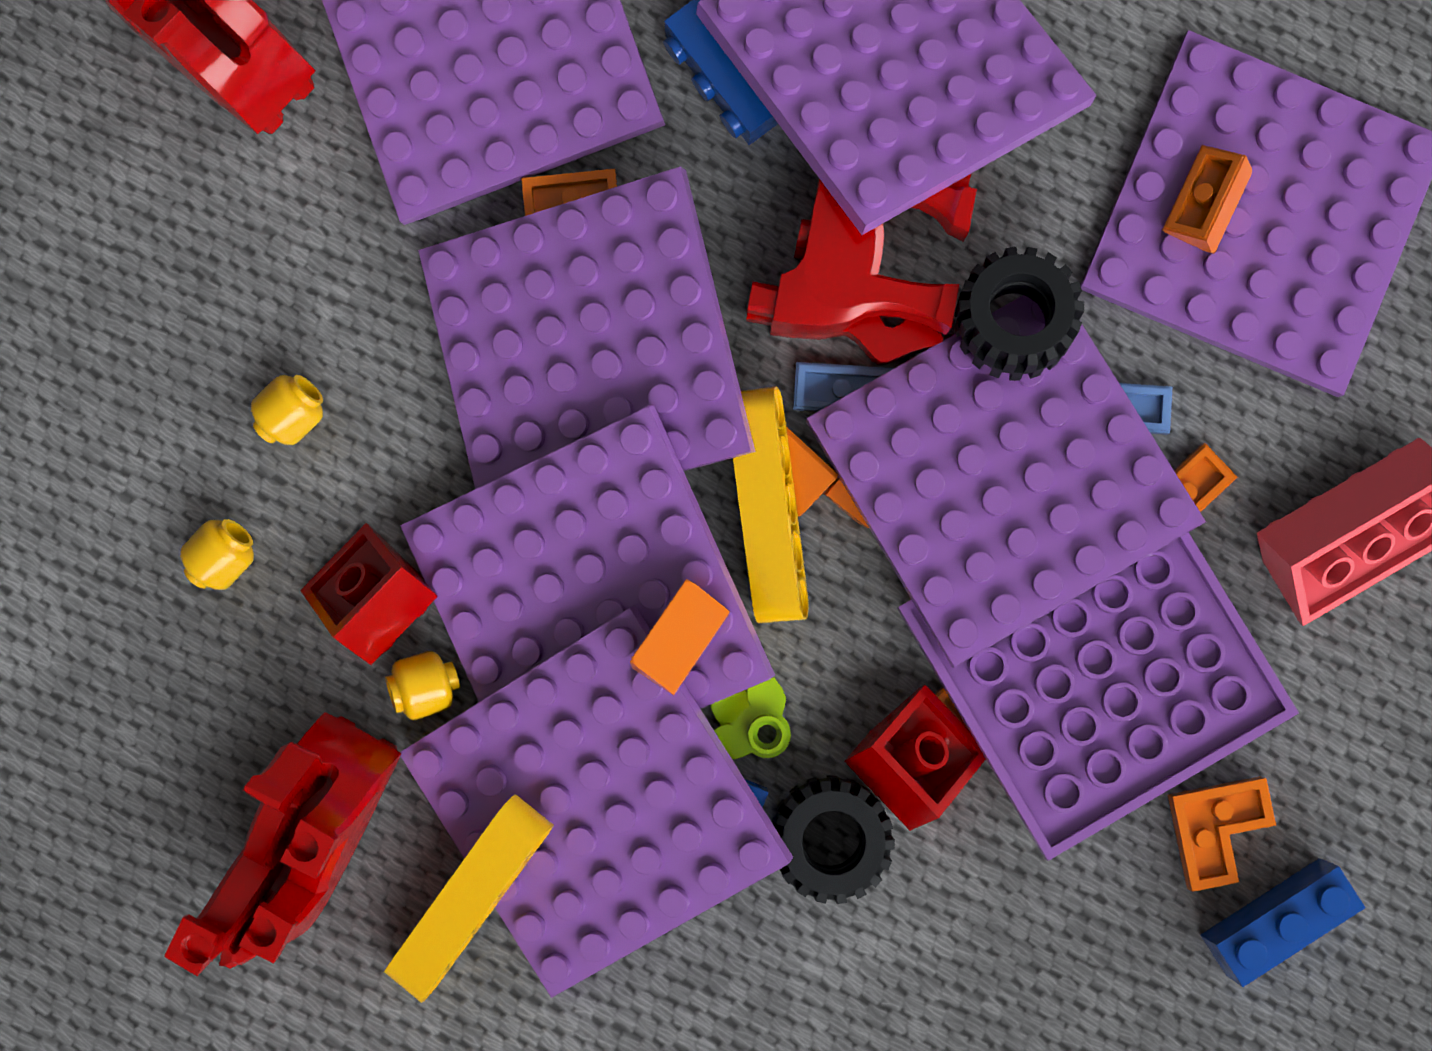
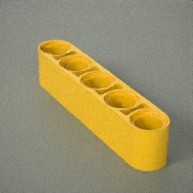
M777 386L743 390L741 394L756 452L733 458L754 616L757 623L805 620L808 617L809 610L808 592L782 395Z
M514 794L492 819L388 964L384 973L423 1003L445 977L548 836L554 824Z

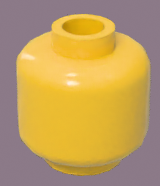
M280 375L273 379L252 400L251 413L255 420L253 427L257 434L269 443L278 441L284 445H295L322 420L323 409L321 404L323 403V397L319 390L303 376L295 375L291 377Z
M224 519L223 521L208 520L181 548L180 557L185 567L184 574L186 578L195 586L203 589L207 587L215 590L229 588L254 560L251 535L240 524L230 519Z
M426 651L397 660L392 665V675L385 677L386 686L395 712H403L411 720H417L449 709L453 701L452 691L460 689L458 675L453 662L443 663L441 657L434 651Z

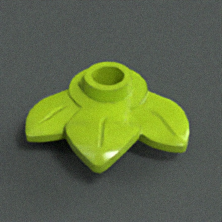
M774 677L710 704L716 720L721 725L714 731L732 759H738L750 753L761 758H773L780 755L788 747L791 731L788 722L782 716L786 696ZM771 725L775 728L776 737L772 742L764 743L759 740L757 734L761 726Z

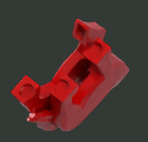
M104 0L154 50L256 134H259L262 130L268 134H273L283 123L284 114L281 111L292 99L296 101L304 100L315 88L311 76L316 70L269 20L267 13L253 0Z
M971 174L911 208L919 209L934 217L948 235L964 242L970 230L977 192L976 188L969 187ZM819 179L811 220L801 219L794 258L802 260L796 268L781 274L779 286L752 282L746 321L771 326L770 335L815 340L846 336L857 343L872 362L877 365H886L907 355L926 351L943 342L944 337L940 333L947 335L952 328L960 284H926L879 275L884 243L883 224L861 235ZM880 316L899 317L905 320L903 323L892 328L885 326Z
M326 712L316 720L297 743L289 742L281 746L262 774L252 776L243 789L249 796L261 801L248 830L243 850L230 866L198 917L187 914L182 918L164 957L196 976L219 954L221 957L219 966L229 969L242 965L256 956L274 964L281 955L285 945L305 933L313 925L329 901L400 759L401 753L397 751V746L383 738L380 740L357 728L354 722L343 716L336 718Z

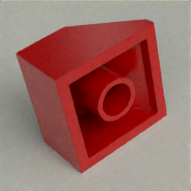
M367 523L300 590L331 636L370 665L384 652L389 650L395 640L418 617L423 615L428 606L438 597L426 584L424 578Z
M924 684L877 724L844 762L911 831L940 818L986 759L970 731Z

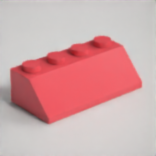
M1420 437L1406 446L1392 451L1387 457L1365 470L1351 475L1346 481L1324 494L1312 498L1305 505L1283 518L1271 522L1266 528L1257 532L1262 561L1302 626L1432 551V447Z

